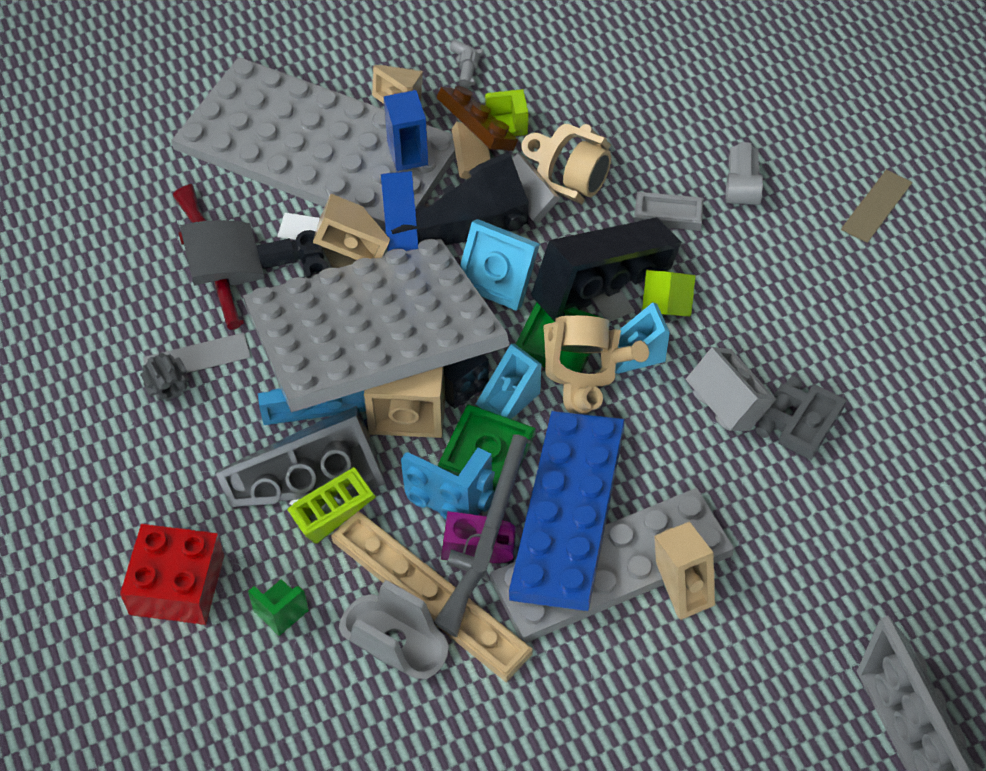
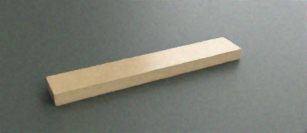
M360 511L350 517L331 535L334 544L382 583L387 580L423 600L429 609L433 622L456 588ZM468 598L458 637H454L442 630L506 683L533 654V648L470 598Z

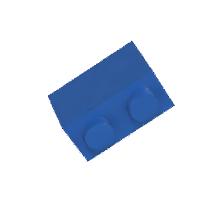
M417 90L383 96L387 144L396 172L428 165L426 117Z

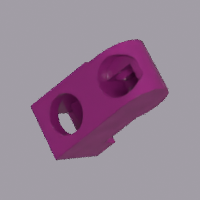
M447 511L441 560H448L451 549L463 553L467 539L473 534L482 533L487 516ZM502 520L489 561L490 563L502 564L513 559L516 527L512 523ZM474 537L468 542L465 554L474 557L480 537Z

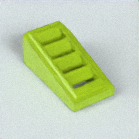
M353 467L299 499L287 510L302 533L313 543L317 544L375 499L376 496L358 470ZM351 483L359 493L354 498L346 489ZM337 494H340L345 501L341 506L334 499ZM326 503L331 509V512L327 514L321 508ZM314 513L317 517V520L311 522L309 516H311Z

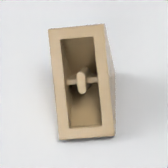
M374 65L372 96L384 104L383 96L417 90L421 102L423 71Z

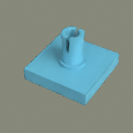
M476 219L471 223L460 267L481 297L517 311L522 307L540 244Z

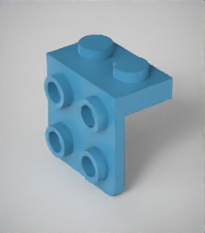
M477 448L459 476L409 452H406L401 458L405 494L416 506L422 508L427 506L439 512L445 520L447 518V511L479 515L481 511L486 512L490 508L495 493L493 491L495 472L492 471L491 453Z

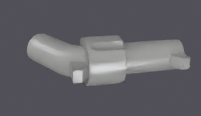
M453 40L450 45V51L458 54L456 62L461 68L459 85L469 88L471 85H476L473 73L474 70H477L479 57L484 54L483 49H474L467 44Z

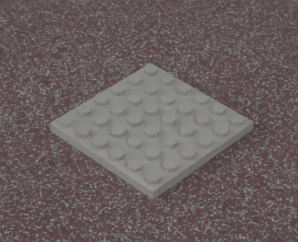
M441 239L424 240L418 244V249L415 250L393 249L383 255L382 258L358 259L351 265L324 269L319 274L312 275L311 278L296 277L288 280L285 284L271 288L261 287L255 289L250 294L243 295L246 309L291 412L509 346L507 332Z

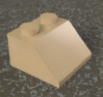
M444 366L364 390L370 435L442 438L445 413Z

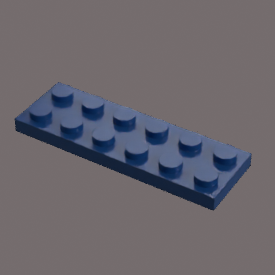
M551 411L509 588L510 601L589 611L622 444L624 419Z

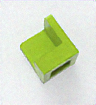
M523 89L485 94V106L490 108L491 115L507 124L509 131L514 136L528 135V108Z
M646 270L642 311L651 303H656L661 314L690 317L692 314L696 275Z

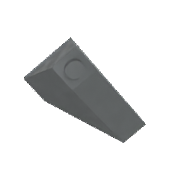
M357 406L323 419L215 472L230 507L276 504L278 501L301 499L353 467L358 470L371 490L386 484L372 439ZM352 483L346 487L352 497L359 495ZM340 494L335 496L337 499H343Z

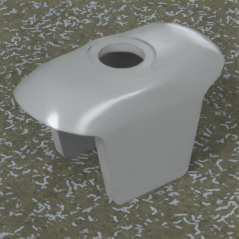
M387 580L381 585L379 595L370 594L359 597L345 610L340 620L339 630L343 637L379 661L415 679L430 678L442 668L447 658L449 645L445 636L435 626L426 603ZM391 631L401 632L406 638L405 645L401 648L398 641L386 634Z

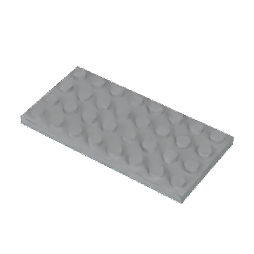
M238 57L171 140L174 150L325 207L330 194L361 205L380 228L386 230L381 174L396 173V169L387 144L385 110ZM426 125L428 165L397 171H412L415 209L425 204L456 157L453 135Z

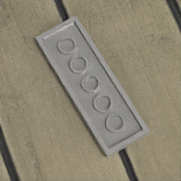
M695 488L606 524L589 611L510 601L509 588L515 562L491 571L490 581L519 638L528 643L665 585L656 564L654 536L667 529L675 528L690 521L713 551L714 564L733 556L734 547L698 488Z

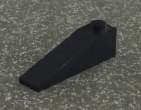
M506 152L477 165L469 171L471 177L454 188L450 184L442 190L444 195L432 205L422 204L415 209L417 226L403 224L391 230L392 234L417 229L418 244L428 239H441L445 245L467 242L471 223L476 219L509 232L520 229L528 223L529 201L511 155Z

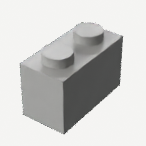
M711 347L685 379L694 389V396L703 404L708 405L716 414V421L729 431H750L777 400L732 349Z

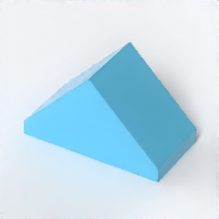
M651 303L619 329L621 333L618 348L632 346L634 342L641 340L649 348V357L644 362L631 360L616 363L615 373L617 374L663 363L666 360L670 332L658 305Z
M510 344L477 400L476 405L481 409L512 419L540 394L541 363L516 344Z

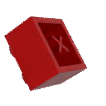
M141 524L120 592L128 614L131 616L206 625L224 559V552L218 533Z

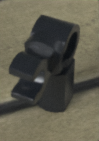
M305 230L299 233L296 240L293 241L288 238L256 245L262 270L295 263L296 259H300L303 264L304 278H311L312 273L321 272L329 268V265L324 260L322 246L313 243L316 231Z

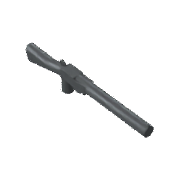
M514 434L482 533L473 534L467 539L463 553L451 549L446 565L467 572L436 617L434 623L454 637H458L469 596L481 578L487 582L489 581L486 570L526 444L531 443V440L522 435ZM474 537H480L474 557L465 554L468 542Z

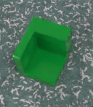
M282 579L264 594L255 586L248 590L253 611L278 636L283 634L309 611L305 591L300 586H296L292 590Z

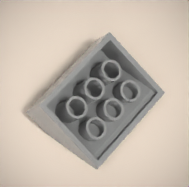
M889 616L880 618L857 669V673L906 771H983L980 765L972 761L966 749L967 743L959 726L953 725L946 711L947 705L942 692L938 688L933 687L927 675V665L923 656L919 652L914 651L909 639Z

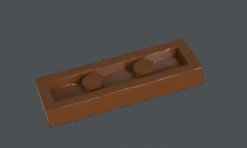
M462 86L440 88L436 98L489 149L514 151L519 140L509 131V126L491 115L490 108L477 102L472 97L473 93L469 89Z

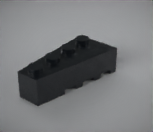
M658 217L549 240L531 296L555 322L556 318L565 316V310L576 306L578 310L590 306L591 299L605 293L610 297L619 293L620 289L627 282L632 281L636 285L645 281L646 270L664 272L670 270L682 241Z

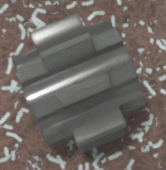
M159 353V355L147 359L148 362L142 368L144 372L140 376L144 381L143 384L149 396L155 395L158 400L164 399L165 401H171L175 397H180L183 390L187 389L188 385L186 382L189 381V377L186 374L187 370L179 357L174 359L171 354L165 355L164 353Z

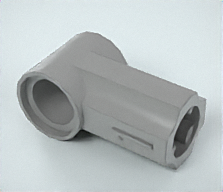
M739 142L738 145L730 147L725 202L760 205L763 176L759 175V149L753 147L752 143Z

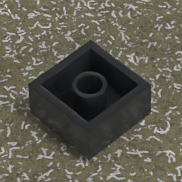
M484 354L444 366L445 401L454 409L459 405L466 404L476 393L482 392L489 382V359Z

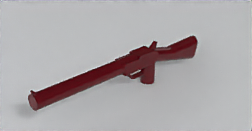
M187 184L174 191V199L191 223L207 221L199 210L195 189L192 184ZM180 231L178 232V234L180 237L181 245H184L182 233ZM228 279L214 281L226 326L229 330H235L244 322L239 320Z

